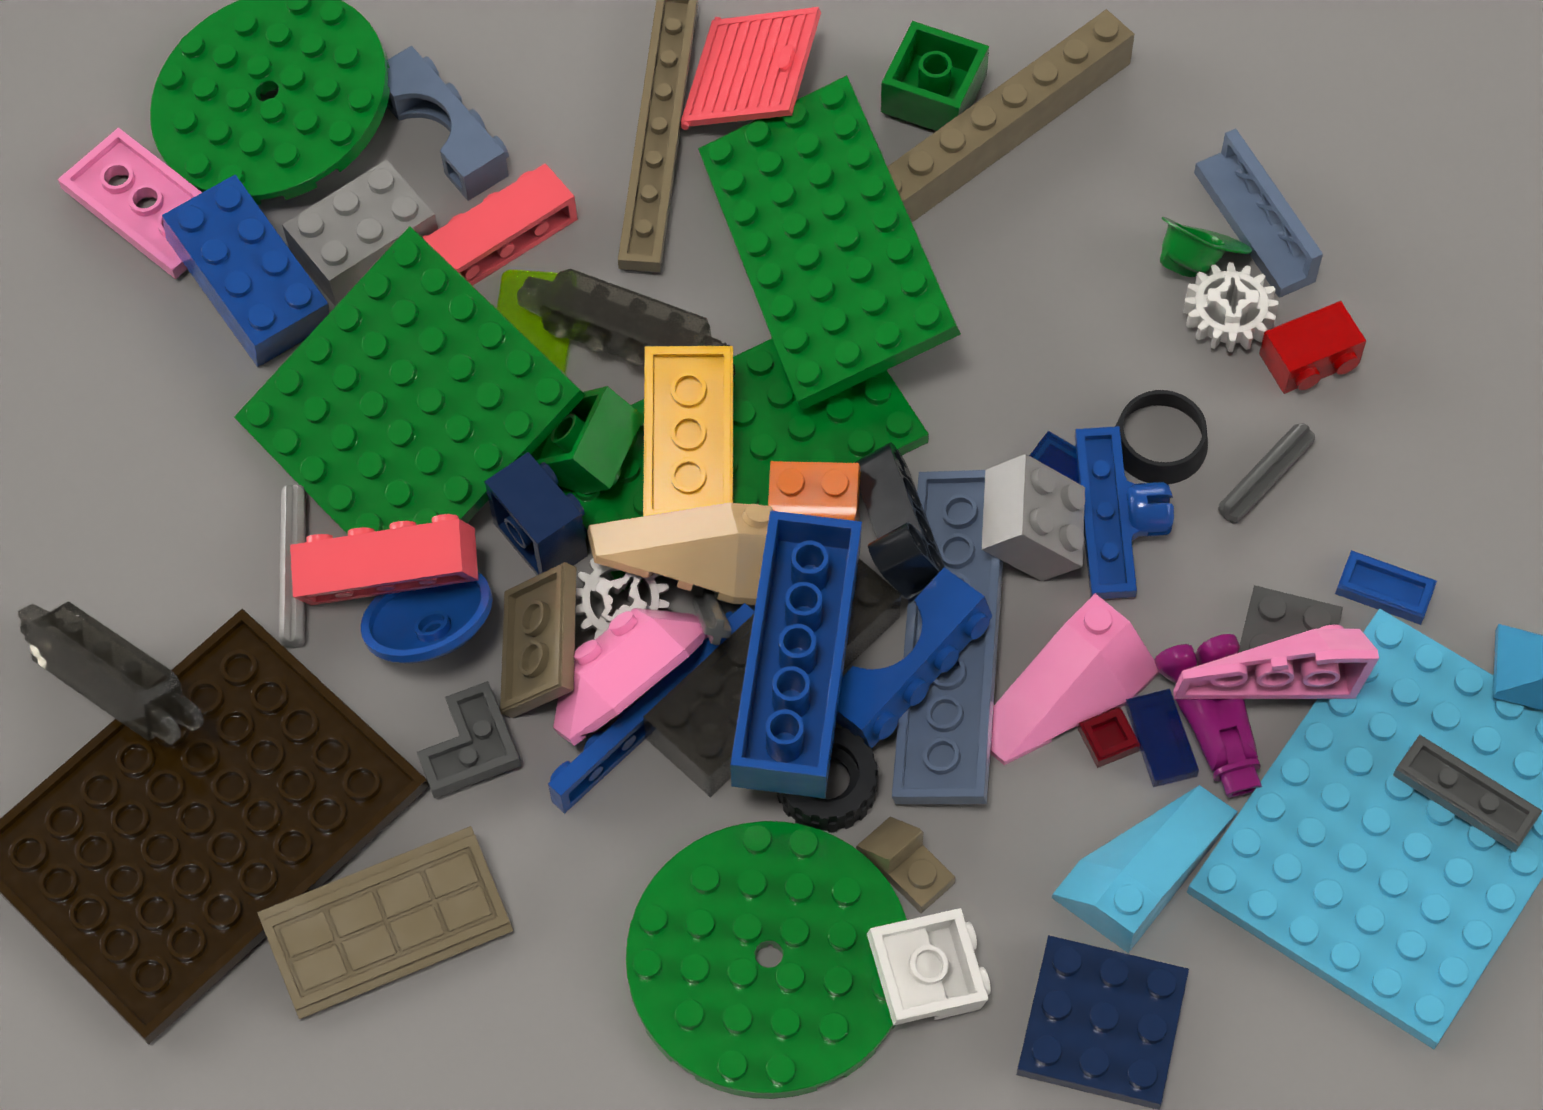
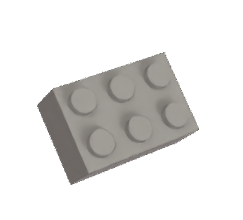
M387 159L282 224L290 251L334 306L347 295L409 226L421 236L430 235L438 230L434 212Z

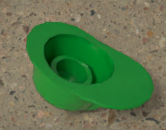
M1162 217V220L1169 225L1162 244L1160 263L1165 268L1182 276L1196 277L1199 272L1207 274L1210 272L1211 266L1216 264L1227 251L1241 254H1251L1252 252L1251 247L1229 236L1201 228L1181 225L1169 218Z

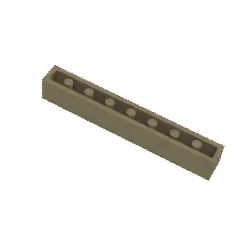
M1107 9L888 165L911 221L914 222L1127 67L1131 62L1135 34Z

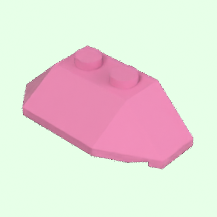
M634 608L631 611L623 612L616 616L609 624V629L598 638L587 641L579 646L574 653V691L558 698L553 724L557 734L572 745H577L588 733L598 730L686 660L708 638V635L703 633L698 617L690 613Z

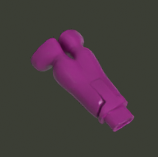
M1222 634L1203 642L1198 647L1196 654L1192 645L1181 644L1162 651L1154 660L1158 672L1176 684L1183 670L1195 667L1197 664L1199 666L1239 653L1240 645L1234 634ZM1176 699L1179 708L1195 733L1211 771H1214V780L1222 782L1226 796L1233 798L1253 793L1256 788L1262 787L1257 774L1261 765L1258 760L1245 699Z

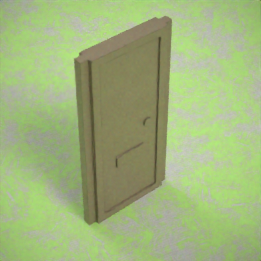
M471 826L257 912L299 1020L513 932Z

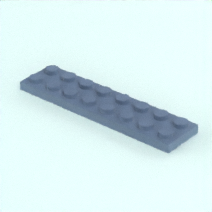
M985 470L919 472L917 493L945 568L985 596L992 618L986 631L979 638L972 639L959 653V658L955 665L949 671L941 673L933 681L924 699L919 704L911 706L898 720L892 798L895 804H987L1003 561L981 550ZM919 594L908 599L903 659L913 650L921 634L922 618L914 601Z

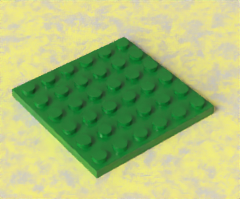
M409 226L234 418L299 485L305 488V491L348 534V530L362 527L373 528L375 531L390 529L389 525L398 521H413L417 525L432 523V517L442 514L457 515L459 519L468 523L488 501L484 481L527 452L532 454L586 394L417 231Z

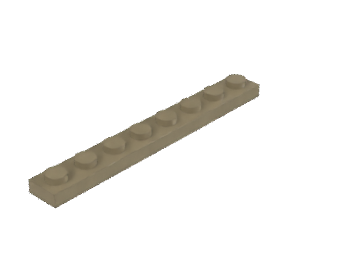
M656 0L618 254L619 269L661 272L698 0Z

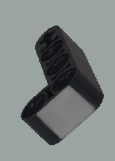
M890 442L854 463H859L861 468L859 489L877 536L876 540L868 544L869 553L882 576L908 600L921 593L945 565L908 466L899 450Z

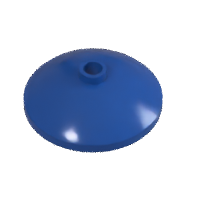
M478 572L477 581L378 595L371 601L361 620L362 638L371 653L386 661L413 664L445 656L467 643L486 621L493 602L490 586L486 578Z

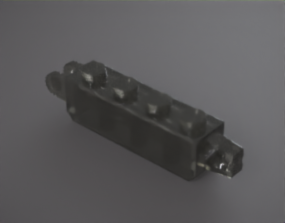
M574 269L560 271L553 281L529 276L516 294L519 305L540 316L544 330H547L552 335L558 338L566 337L585 344L589 349L596 352L604 351L620 357L633 366H644L645 346H730L726 342L722 343L721 340L712 338L710 325L706 317ZM733 364V379H734V375H736V373H735V365Z
M68 601L50 612L33 603L18 611V617L21 620L19 625L20 631L25 636V641L30 645L32 661L147 741L158 737L160 740H164L165 743L172 744L181 738L180 734L182 733L178 723L191 731H195L203 726L204 719L201 710H199L195 703H192L191 700L182 695L181 683L172 670Z

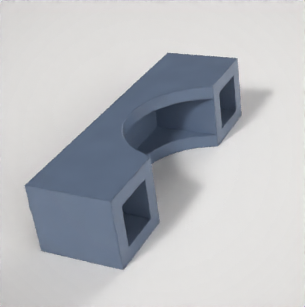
M410 46L388 59L390 66L388 68V86L390 88L388 109L399 121L410 118H426L442 124L449 130L450 135L440 149L444 173L467 201L509 176L506 162L509 153L503 141L498 136H490L485 130V124L480 115L474 109L468 110L462 104V98L455 86L450 82L445 84L442 81L435 64L428 56L422 58L414 47Z

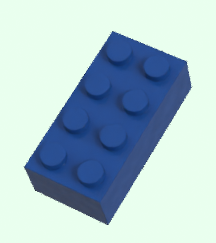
M236 175L227 178L162 215L167 241L257 367L304 341L329 314V303Z

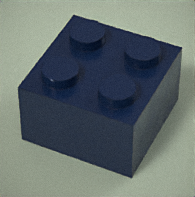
M527 452L484 481L493 524L536 575L564 562L574 566L588 556L585 540L588 534L582 520L585 511L572 493L565 495L557 486L559 484L558 479L548 464L545 462L538 464L532 455Z

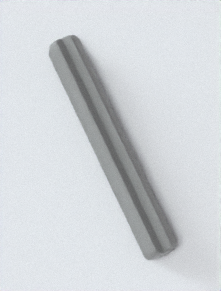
M299 484L285 485L281 489L279 639L282 646L288 648L300 647L305 642V603L293 598L290 545L306 542L305 488Z

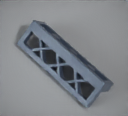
M1235 128L1226 132L1221 153L1197 162L1194 174L1239 240L1252 248V252L1249 255L1262 274L1266 276L1265 278L1270 286H1274L1275 293L1279 298L1316 282L1323 257L1322 251L1238 130Z

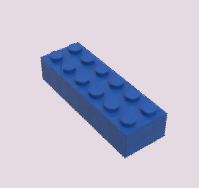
M770 511L730 764L731 787L817 798L826 797L861 548V521Z

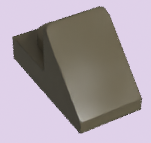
M889 817L856 846V849L864 854L881 871L888 882L922 913L955 884V876L923 845L924 832L920 828Z

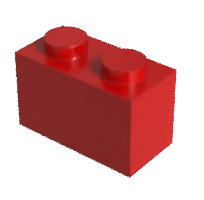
M1339 301L1265 331L1259 355L1283 394H1286L1298 388L1299 390L1309 389L1322 378L1332 374L1342 375L1352 371L1360 363L1366 339L1342 301Z

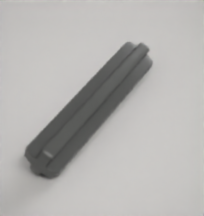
M1304 423L1293 425L1219 503L1218 510L1227 521H1240L1315 440V434L1310 430L1309 426Z
M704 589L702 596L694 595L693 606L703 633L708 635L711 644L720 645L721 638L731 637V627L720 601L716 599L714 592L709 589Z

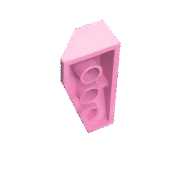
M1095 593L1060 628L993 706L990 754L1003 765H1006L1051 743L1054 737L1078 726L1082 721L1113 708L1129 704L1159 674L1153 657L1131 622Z
M1326 625L1319 629H1312L1183 670L1174 687L1173 695L1174 699H1356L1379 660L1378 650L1360 629H1344L1340 625Z

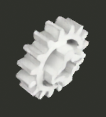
M1233 262L1228 263L1226 271H1221L1214 264L1211 266L1209 276L1199 272L1197 273L1195 284L1189 283L1183 307V313L1188 314L1186 325L1188 328L1198 327L1196 339L1201 340L1207 336L1212 338L1211 348L1213 349L1220 342L1226 343L1228 352H1233L1235 343H1241L1248 350L1251 348L1253 338L1262 343L1264 332L1274 327L1279 301L1273 300L1274 286L1263 287L1266 276L1260 274L1255 278L1251 277V267L1248 265L1241 272L1235 271Z
M592 558L589 561V565L593 572L590 575L585 572H579L577 575V579L584 584V588H576V599L582 600V604L576 606L575 615L585 614L586 619L580 625V629L586 631L593 627L596 630L594 640L608 630L611 621L623 612L631 611L634 608L661 611L668 610L669 602L659 599V595L667 592L669 587L668 584H656L655 580L658 578V574L654 573L652 576L644 578L626 572L623 578L609 581L602 576L609 572L617 571V569L594 563ZM641 580L645 582L651 596L650 606L647 605V602L640 599L638 586ZM628 583H632L628 596V601L632 605L629 607L623 604L619 610L616 609L613 616H609L612 612L613 598L609 594L611 592L619 594L622 589L625 590ZM590 593L594 594L602 602L604 611L599 619L591 608Z

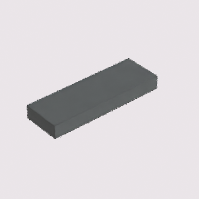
M1422 735L1417 737L1393 774L1394 777L1514 852L1517 851L1542 813L1541 809Z

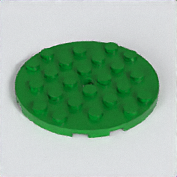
M238 0L211 14L181 39L163 65L154 86L150 107V125L157 149L171 169L201 192L236 175L257 205H261V200L284 196L285 200L305 194L317 188L316 182L329 175L335 169L342 172L359 156L375 135L383 119L390 95V88L388 86V68L390 66L387 54L371 24L360 12L342 0ZM279 89L278 94L274 98L261 101L260 94L265 95L269 91Z
M782 821L750 822L726 827L694 841L679 851L659 870L643 892L630 923L626 947L627 979L632 1002L646 1029V1033L656 1047L670 1062L674 1061L682 1069L695 1076V1079L700 1083L719 1091L749 1098L777 1099L817 1091V1087L828 1084L842 1076L845 1078L860 1068L875 1054L876 1049L884 1041L891 1029H894L895 1025L893 1026L867 933L870 928L907 920L898 896L881 871L864 854L832 834L806 825ZM768 945H773V948L778 949L783 956L781 962L774 967L767 968L761 966L755 959V956L761 949L768 947Z

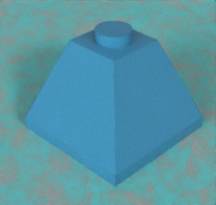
M1498 624L1495 630L1493 698L1543 710V634Z

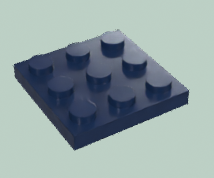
M1048 935L1016 1075L1160 1110L1189 969Z

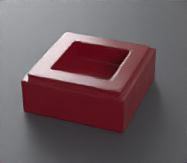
M1121 707L1078 724V731L1097 768L1139 752L1140 743Z

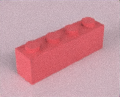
M545 163L533 171L523 173L516 182L499 192L489 194L482 203L466 213L454 216L445 226L430 235L422 237L465 279L474 285L578 220L575 196Z
M442 514L432 517V523L417 525L413 521H398L389 525L390 529L381 531L362 527L348 530V536L333 538L329 534L310 535L306 537L305 543L290 545L293 598L312 606L477 581L478 565L475 528L459 519L457 515Z

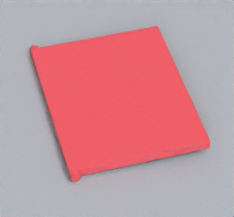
M819 7L724 19L715 17L711 22L681 118V128L688 130L691 126L792 116L821 15Z

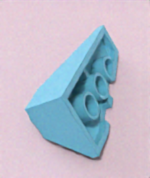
M1199 785L1082 858L1052 894V899L1129 953L1233 821L1238 811Z

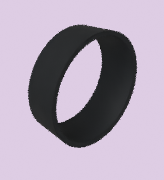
M1153 390L1142 393L1125 406L1116 423V426H1120L1124 470L1138 480L1147 483L1164 482L1168 485L1178 483L1195 474L1204 463L1208 450L1206 420L1200 408L1182 394L1168 390ZM1161 405L1172 407L1187 414L1197 424L1202 438L1197 448L1183 459L1173 462L1149 460L1138 454L1127 442L1123 429L1125 418L1134 411L1147 406Z

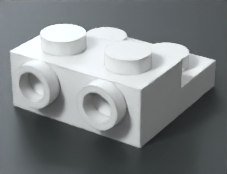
M961 908L870 928L868 931V940L893 1026L934 1016L935 1020L980 1010L988 1001V995L991 992L990 980L986 969L978 966L974 953L977 947L976 934L971 922H965Z

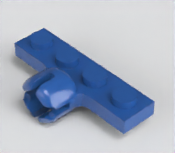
M1120 426L1075 429L1074 437L1079 484L1085 487L1084 537L1090 598L1095 593L1102 599L1136 597L1137 587L1132 540L1137 537L1168 535L1171 532L1174 521V506L1170 503V498H1173L1171 489L1164 482L1134 484L1127 481L1124 473Z

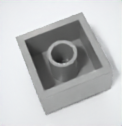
M1027 454L986 469L981 550L1040 581L1081 568L1083 566L1085 487Z

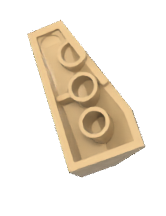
M724 503L589 525L587 534L594 563L644 578H648L655 573L678 580L676 587L691 591L693 585L719 592L718 600L731 604L746 603L747 605H755L769 515L773 509L772 506L759 504Z

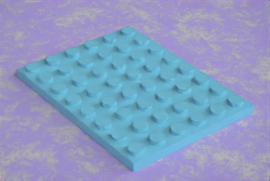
M1379 609L1363 632L1378 650L1379 660L1356 699L1316 700L1261 780L1262 787L1254 790L1190 883L1187 893L1424 1044L1435 1049L1543 878V710L1493 698L1494 675ZM1419 735H1422L1542 810L1539 818L1516 852L1393 776L1395 769Z

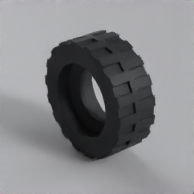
M835 727L831 759L839 761L846 767L850 777L847 789L840 796L832 799H821L777 792V798L779 803L783 805V811L788 817L791 816L796 824L834 833L838 829H848L854 826V823L858 820L861 821L867 815L868 808H872L874 804L878 777L874 753L870 747L864 744L862 737L850 733V730L844 727L842 729Z

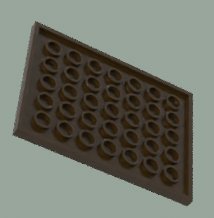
M242 608L0 818V895L149 1045L266 937L257 912L321 887L422 794L429 785L427 779Z

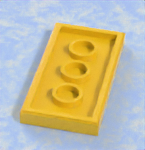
M645 346L643 516L733 503V346Z

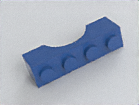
M945 567L914 599L922 618V629L919 640L913 650L904 659L891 666L880 669H864L852 666L842 677L836 722L842 727L849 729L850 733L862 737L864 744L871 749L880 739H886L893 733L900 717L911 706L919 704L924 699L933 681L941 673L949 671L955 665L959 658V653L972 639L979 638L986 631L992 618L985 596Z

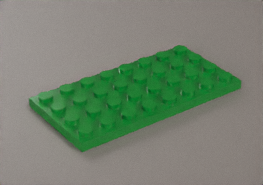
M847 75L797 99L792 116L757 119L698 148L793 393L802 410L961 335Z
M773 339L767 340L733 357V503L768 506L771 461L854 463L890 442L896 446L901 455L928 443V432L887 370L802 410L795 398ZM644 399L631 406L644 416ZM644 418L637 431L638 439L627 452L620 467L621 475L610 489L582 494L558 486L565 495L572 493L581 503L585 511L582 520L587 530L589 525L643 517ZM621 570L608 573L611 580L623 578L626 572ZM628 583V585H627V587L625 588V590L628 589V588H630V585H631L632 583Z

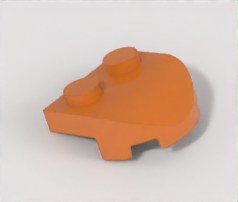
M771 461L768 506H772L773 511L860 521V513L858 511L859 463Z

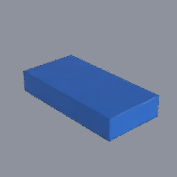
M1351 550L1335 594L1378 610L1382 609L1389 614L1421 625L1437 581Z

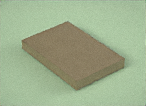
M564 562L504 592L501 714L514 718L574 691L577 567Z

